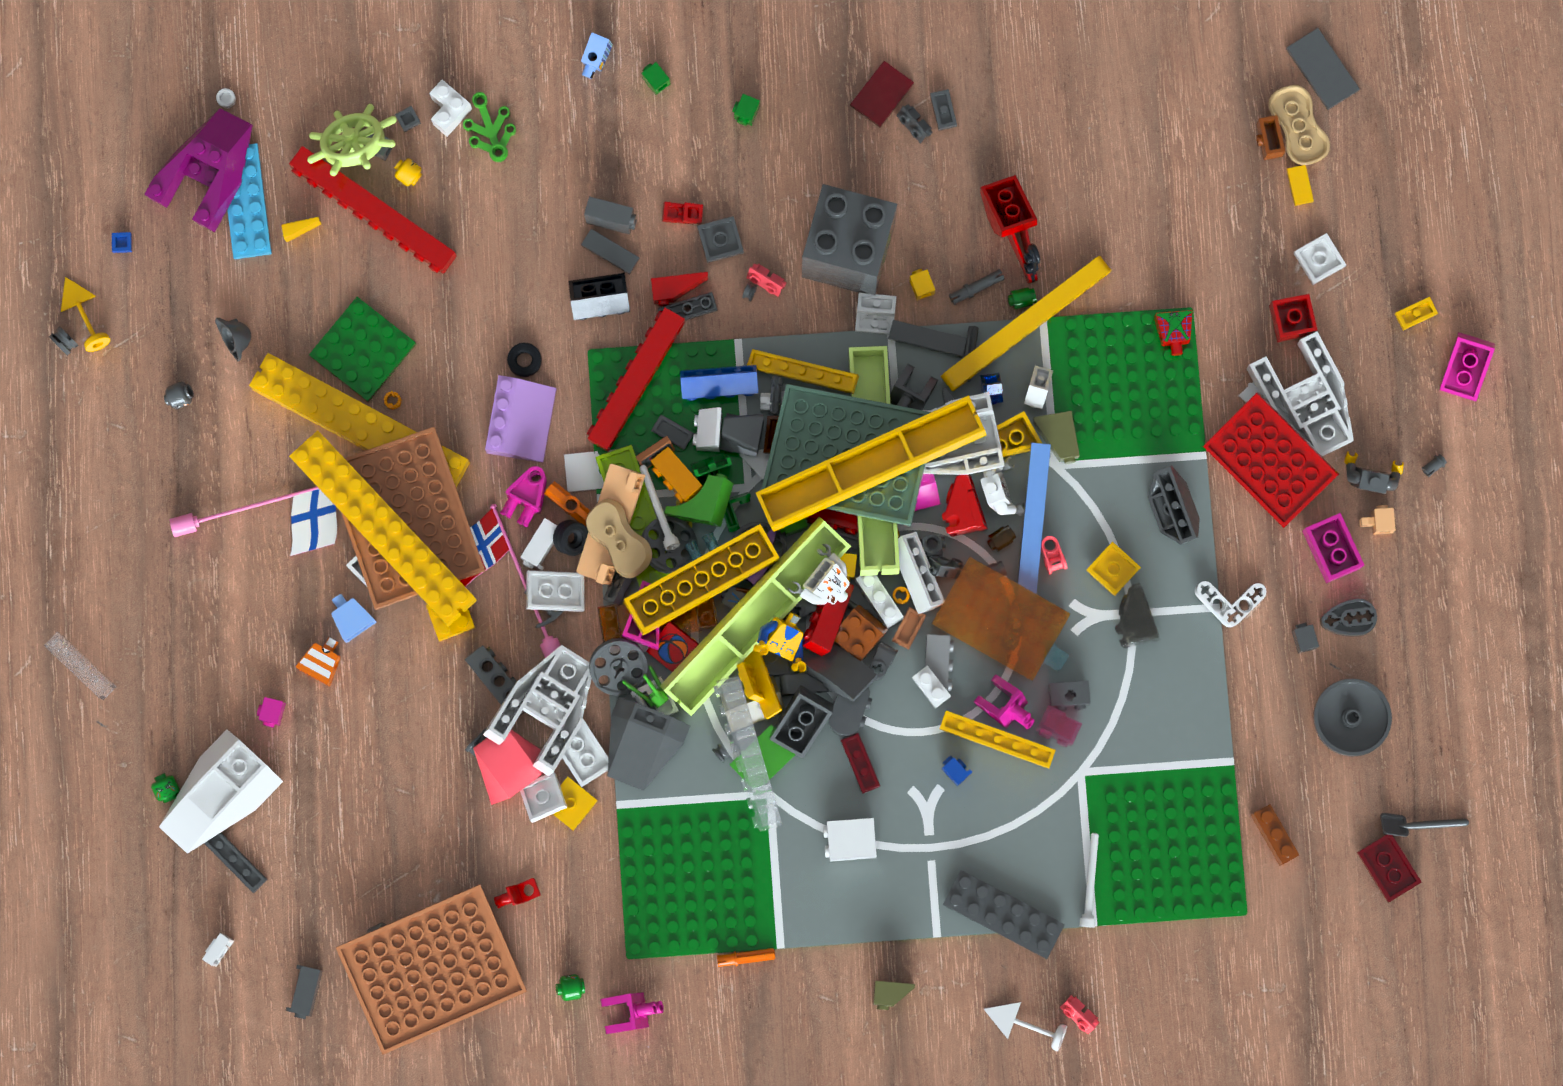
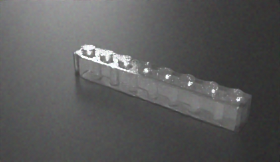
M737 674L717 680V686H713L716 698L720 697L722 702L719 708L721 715L726 716L727 723L724 724L727 735L731 734L733 742H730L732 753H737L738 760L735 763L738 772L742 771L744 779H741L743 790H747L749 798H746L749 810L753 809L755 815L751 817L754 828L758 827L761 832L781 826L782 821L740 677Z

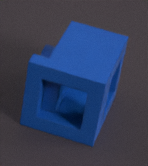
M950 755L943 762L945 766L942 767V770L956 786L972 774L970 769L968 771L965 770L967 766L961 759L956 760Z

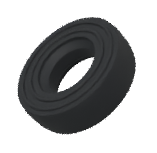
M519 343L509 351L507 363L515 375L529 377L540 369L542 357L534 345ZM522 353H528L532 357V362L527 367H522L517 363V358Z

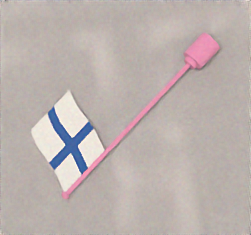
M317 486L198 519L197 515L193 516L192 513L169 519L173 535L178 537L196 532L197 527H200V522L293 497L291 512L293 542L290 556L333 545L337 536L336 506Z

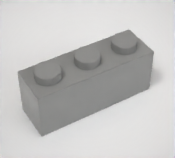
M927 634L925 667L928 665L945 689L951 691L952 679H948L949 671L953 669V660H949V653L953 652L954 641H950L949 635Z

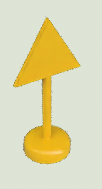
M65 277L61 312L77 305L91 334L84 342L86 351L94 352L104 348L110 342L109 335L102 332L95 334L81 303L96 297V295Z

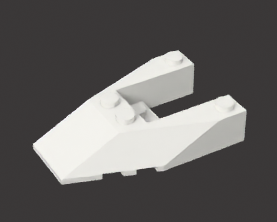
M1315 332L1300 339L1297 344L1313 376L1284 390L1267 356L1249 364L1247 371L1262 397L1323 457L1353 442L1354 439L1344 381L1319 333Z
M563 645L559 646L515 683L483 735L500 745L506 739L522 710L553 729L532 765L548 776L552 774L583 723L587 694L592 679L589 671V662Z

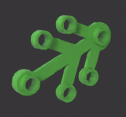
M477 92L473 95L472 102L476 108H479L485 127L474 123L472 119H465L463 127L466 131H474L489 138L492 145L480 141L477 136L470 137L469 144L472 148H480L489 152L490 158L493 161L502 162L508 156L506 146L511 136L515 135L516 127L511 123L507 124L504 128L505 133L499 142L497 134L504 120L510 116L509 108L506 106L500 107L498 110L499 114L494 124H492L486 108L488 103L487 96L482 92ZM479 99L484 100L482 104L477 103ZM507 110L508 113L506 115H502L501 111ZM471 122L472 126L467 128L465 124ZM509 127L514 128L513 132L511 133L507 132V129ZM476 139L478 140V143L476 145H473L471 143L472 140ZM500 150L502 154L497 156L495 155L496 151Z

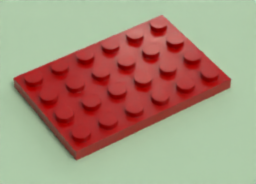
M1258 392L1203 446L1283 528L1339 475Z

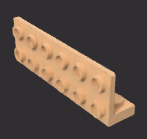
M610 464L598 503L605 499L617 501L623 507L628 524L630 525L645 475ZM588 533L576 573L595 579L597 583L611 585L616 571L608 550Z

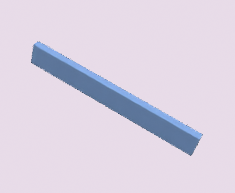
M1031 443L1016 596L1036 598L1051 444Z

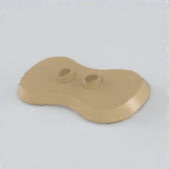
M1289 85L1275 91L1269 99V110L1272 116L1278 115L1279 124L1283 128L1286 137L1288 156L1299 165H1310L1325 158L1330 149V142L1326 133L1318 126L1314 119L1313 103L1309 92L1299 85Z
M605 499L597 503L590 510L586 518L588 533L608 550L613 566L618 574L625 578L638 576L649 566L652 560L650 544L645 538L632 530L628 524L623 507L617 501Z

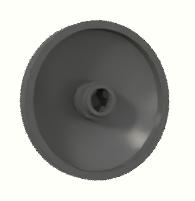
M1344 679L1333 683L1321 693L1314 707L1313 722L1316 733L1325 746L1340 755L1354 757L1374 751L1385 741L1391 728L1392 713L1387 698L1376 686L1360 679Z

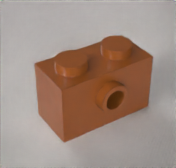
M1278 115L1259 118L1256 124L1258 131L1256 141L1257 145L1261 146L1263 159L1269 160L1283 157L1285 147Z

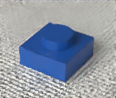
M112 233V252H132V233Z

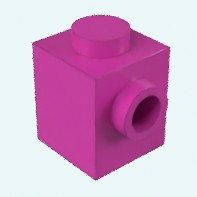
M264 697L263 704L259 705L257 710L258 720L262 721L263 725L274 728V725L280 726L286 703Z

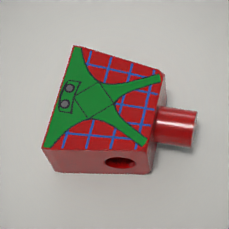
M1192 310L1156 313L1154 321L1161 345L1171 346L1172 356L1182 355V345L1189 344L1191 339Z

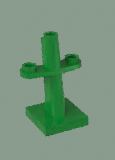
M727 452L690 465L696 477L707 473L716 476V474H721V468L732 465V462ZM750 492L729 498L724 515L729 532L740 529L732 503L739 502L740 504H745L751 501Z

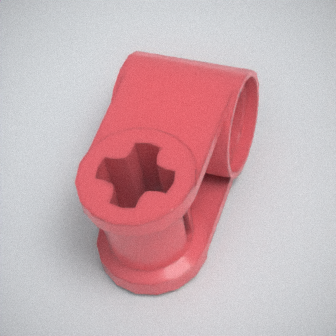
M1053 536L1045 537L1041 542V552L1048 574L1050 575L1053 571L1062 568L1064 570L1067 569V563L1058 540ZM1046 541L1054 543L1053 550L1045 548L1044 544Z

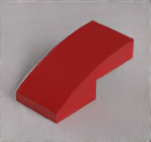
M687 202L684 204L663 203L662 222L702 223V204Z

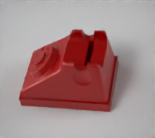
M957 475L955 482L951 484L946 498L947 508L942 513L943 521L945 520L946 523H949V526L946 527L947 533L954 537L987 530L988 526L971 475Z

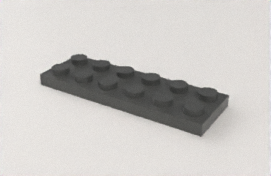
M960 870L943 903L944 906L1045 959H1048L1065 924L962 870Z

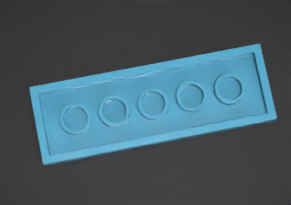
M257 143L249 144V148H247L246 164L243 167L241 178L242 184L227 209L234 260L272 254Z

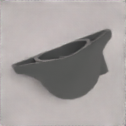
M216 318L215 323L225 345L237 362H239L242 352L250 343V329L245 324L238 322L237 319L226 321Z

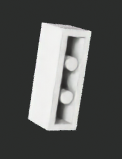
M877 575L859 576L855 579V583L872 609L876 611L885 627L889 629L903 620L902 613Z

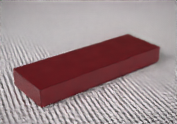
M859 733L841 739L862 794L881 787Z

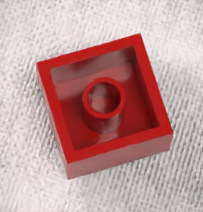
M1310 294L1274 300L1270 303L1269 308L1277 342L1306 337L1318 331Z

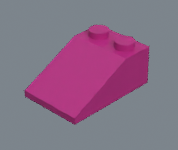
M1458 332L1439 390L1477 401L1495 350V343Z

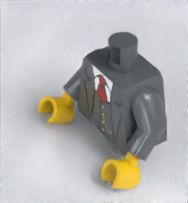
M1347 451L1344 463L1347 464V480L1351 482L1352 486L1386 494L1387 490H1396L1400 475L1403 473L1404 462H1402V465H1396L1394 460L1391 468L1392 473L1356 467L1355 462L1358 454L1355 453L1354 456H1351L1349 451Z

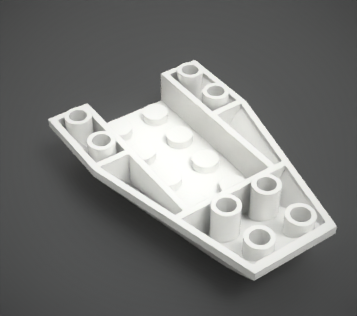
M226 729L199 757L159 827L188 854L254 812L283 781L245 744Z

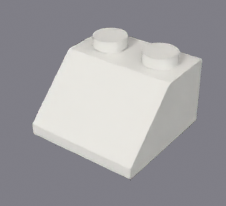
M722 408L699 410V415H695L694 426L698 427L697 434L693 435V445H696L697 451L720 452Z

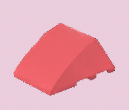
M512 729L500 745L486 738L473 747L491 805L511 798L543 774V772L532 766L541 750Z

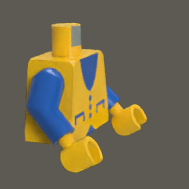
M790 612L786 620L778 617L773 618L772 621L760 628L759 636L756 640L759 644L754 645L753 650L760 652V656L767 655L770 651L790 661L795 660L791 669L798 671L799 666V672H805L806 664L801 661L803 660V632L796 626L801 617Z

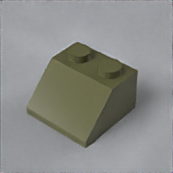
M875 981L873 1005H877L879 1010H889V1007H893L915 988V984Z

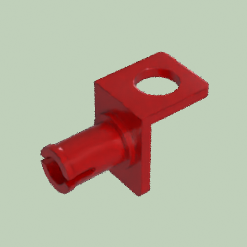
M531 878L517 885L506 887L507 892L494 897V902L497 908L510 903L518 905L539 897L541 893L535 878ZM528 884L534 889L531 896L526 895L524 892V888Z

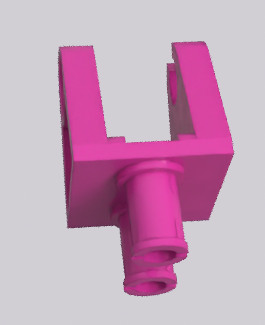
M538 466L530 467L506 490L505 493L508 499L500 514L506 515L507 518L511 519L517 505H523L525 508L517 523L524 527H528L535 513L541 514L547 486V478L542 468ZM534 476H541L540 480L532 481Z
M995 674L991 681L997 688L1009 696V702L999 709L978 695L974 703L1006 729L1014 720L1026 729H1029L1035 720L1031 718V713L1023 709L1028 701L1022 691Z
M644 992L600 999L602 1007L627 1003L630 1010L631 1018H629V1022L605 1026L606 1034L648 1028L647 1016L664 1012L662 1001L645 1003Z

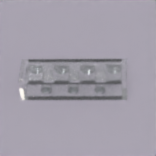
M56 632L44 645L100 699L104 700L117 687L59 632Z

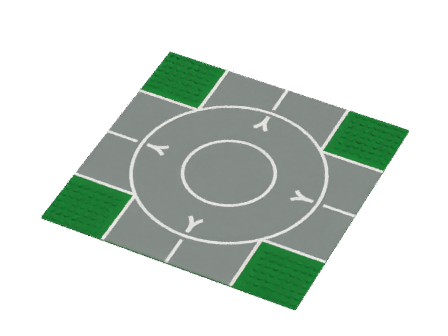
M1191 307L1051 317L973 376L970 382H965L953 392L940 376L964 358L965 348L963 356L959 357L890 340L887 334L844 331L673 343L610 450L632 445L635 456L663 439L651 432L660 415L697 434L698 427L694 426L695 415H699V410L717 407L722 408L721 433L727 413L740 416L764 415V426L759 450L764 449L767 416L779 414H772L770 410H760L761 393H771V387L773 386L771 385V379L777 375L757 371L759 393H755L752 396H744L742 394L730 398L717 396L714 399H706L704 397L689 401L682 399L680 371L747 366L751 351L755 349L849 372V347L887 346L890 394L907 364H910L915 368L905 386L914 393L920 394L931 376L938 379L923 411L929 412L934 408L944 405L942 395L944 387H947L955 399L989 392L997 425L1024 411L1042 444H1046V442L1033 425V418L1072 411L1080 456L1078 459H1075L1076 462L1064 464V461H1058L1050 449L1042 540L1047 536H1053L1058 540L1067 563V569L1064 570L1062 568L1053 571L1049 575L1044 564L1042 552H1040L1036 598L1027 597L1062 608L1066 612V619L1061 625H1053L1026 617L1019 643L1012 651H1006L1002 648L1001 638L1011 604L1018 597L1016 595L1024 514L1021 516L1016 513L1009 515L997 514L988 505L980 479L984 477L983 471L970 475L988 529L951 537L946 531L949 523H946L945 520L943 521L942 513L947 508L946 498L951 484L955 482L957 475L934 474L941 504L915 511L911 526L897 524L900 536L917 532L919 540L929 534L945 537L946 548H942V557L952 560V558L959 559L963 562L962 565L969 570H962V575L958 579L935 576L945 603L934 610L923 613L926 617L909 650L892 642L902 622L901 620L889 628L867 657L861 661L867 667H870L873 656L881 642L898 650L885 676L881 680H874L869 686V698H872L869 710L865 709L863 715L867 717L864 727H859L857 732L861 737L881 787L862 794L841 743V739L846 737L834 733L830 728L828 719L804 758L795 755L756 793L729 764L771 724L774 727L781 714L731 731L719 695L744 686L738 677L739 671L737 668L692 716L675 702L679 712L671 715V717L690 725L683 745L644 791L615 780L627 959L995 934L990 929L943 905L960 870L1065 924L1063 929L1081 927L1079 926L1080 918H1082L1085 910L1092 833L1099 835L1092 908L1095 926L1234 917L1247 914L1222 623L1198 599L1194 591L1196 585L1203 581L1210 582L1218 591L1219 589L1206 449L1203 447L1205 445L1194 311ZM1192 310L1189 344L1182 345V355L1172 356L1171 346L1161 345L1154 316L1156 313ZM1013 320L921 327L967 338L969 326H976L979 328L977 348ZM638 346L588 350L592 425L595 426L598 419L596 417L602 408H606L608 404L606 400L609 394L616 391L618 387L616 383L620 376H625L627 372L625 368L631 359H635L637 355L635 351ZM1035 365L1053 370L1042 409L1024 404ZM781 377V392L785 391L786 384L850 396V393ZM693 437L685 450L673 444L675 448L673 453L693 475L690 464L726 452L725 450H720V452L697 451L696 445H693ZM593 444L594 453L595 451H598L599 455L608 453L607 451ZM1030 451L1009 456L1012 457V459H1009L1010 466H1015L1008 470H1002L1012 503L1015 506L1022 501H1026ZM727 452L732 465L721 468L720 472L728 477L727 480L734 483L730 497L746 492L751 494V501L745 504H740L739 502L732 503L739 527L741 528L751 522H765L769 524L756 495V492L762 488L763 480L739 455L741 453ZM652 465L648 468V472L662 509L665 511L666 506H676L677 499L674 496V491H669L664 485L663 481L665 480L662 477L658 478L652 471V468H654ZM1171 465L1186 481L1200 518L1198 538L1184 544H1178L1160 532L1148 499L1154 472ZM709 474L695 476V478L704 486ZM596 489L597 503L602 489ZM724 518L721 527L692 522V530L698 542V551L695 559L732 540L737 531L729 532ZM668 522L670 530L672 531V524ZM1009 525L1016 535L1013 543L999 552L996 550L992 551L987 544L989 540L988 535L1002 526ZM762 527L767 535L769 529L766 527ZM837 528V530H835L845 533L844 529ZM806 530L787 537L784 532L782 533L786 541L787 550ZM686 532L680 533V537L682 540H689V536ZM933 539L926 542L929 548L937 546V542ZM775 541L773 547L776 552L782 550L783 545L781 542ZM1052 541L1045 542L1044 545L1047 550L1054 549ZM1112 541L1141 567L1115 596L1086 571ZM682 550L681 556L684 559H690L689 552ZM857 557L855 578L850 579V584L854 585L850 600L857 605L860 604L864 609H872L855 583V579L860 576L859 557ZM1002 561L1007 575L990 583H985L983 587L978 586V589L971 591L965 573L974 572V569L979 570L992 563ZM775 563L768 566V569H770ZM900 570L899 574L881 575V571H878L877 577L891 598L893 591L897 587L907 588ZM636 577L629 584L624 599L639 591L640 587ZM743 580L734 586L751 589L754 585ZM602 584L603 598L609 588V585ZM1206 586L1202 588L1201 594H1208ZM900 591L895 594L896 598H901L902 601L907 596L905 592L901 593ZM723 592L672 619L671 622L696 642L700 643L732 608L721 603L723 601V598H721ZM1208 594L1209 598H1207V600L1209 601L1210 598L1214 597L1215 595ZM911 595L907 603L903 605L896 604L903 618L909 607L916 610ZM603 599L606 641L622 638L630 615L624 599L620 605ZM1215 599L1213 607L1218 610L1220 609V600ZM1022 600L1019 603H1015L1018 606V610L1027 608L1026 613L1030 614V608L1033 603L1029 602V606L1023 605ZM1039 605L1035 606L1033 612L1037 616H1042L1044 608ZM848 607L846 608L841 624L852 611ZM793 608L790 612L797 614L800 610L799 608ZM1048 608L1045 616L1046 619H1048L1049 615L1054 616L1055 621L1063 618V616H1060L1059 611L1056 614L1050 613V608ZM812 614L800 618L796 625L803 632V635L810 626L811 622H809ZM1013 618L1010 620L1011 628L1017 629L1020 627L1018 619ZM669 622L659 627V634ZM1007 630L1006 633H1010L1008 640L1004 639V642L1007 643V647H1010L1011 644L1015 645L1012 638L1014 634L1018 636V633ZM927 634L949 635L950 641H954L953 652L949 653V660H953V669L949 671L948 679H952V690L948 691L951 697L936 709L912 679L915 674L925 668ZM636 643L643 650L648 667L651 665L657 677H661L664 682L672 672L646 652L649 647ZM612 645L609 652L616 654L619 652L620 647ZM631 650L627 656L634 659L638 656V651ZM789 660L790 674L807 673V670H805V672L800 673L799 666L798 671H793L791 669L793 663ZM621 661L618 664V666L614 665L616 672L619 668H623L621 666ZM880 667L874 669L876 674L882 673L880 672ZM634 668L631 671L633 676H639L642 673L640 668ZM648 668L647 677L653 681L654 678ZM995 674L1022 691L1028 701L1023 709L1031 713V718L1035 720L1029 729H1026L1016 720L1006 729L974 703L978 695L999 709L1009 702V696L997 688L991 681ZM774 676V679L781 694L780 678L779 676ZM623 680L617 683L619 689L627 687L622 683ZM644 680L640 687L647 684L646 680ZM1089 680L1091 704L1086 706V709L1075 710L1074 707H1067L1065 711H1055V708H1050V683ZM647 692L643 693L644 695H646V696L650 699V697H649V695H648ZM1068 692L1067 695H1065V698H1068V701H1071L1072 698L1075 697L1074 694L1071 695L1072 692ZM630 693L621 696L609 695L611 715L618 697L637 703ZM815 693L829 702L835 703L837 693ZM794 695L781 696L785 708ZM646 702V704H647V706H648L649 708L656 710V708H655L654 706L651 707V706ZM945 712L955 713L1055 749L1050 768L1042 767L940 730ZM718 744L730 755L729 758H725L724 763L712 751L713 748L716 749L718 747ZM950 755L956 760L961 759L967 766L965 768L966 771L969 769L972 771V774L958 786L942 770V767L945 766L943 762ZM874 818L876 858L830 862L829 857H825V846H828V838H824L823 826H827V821Z

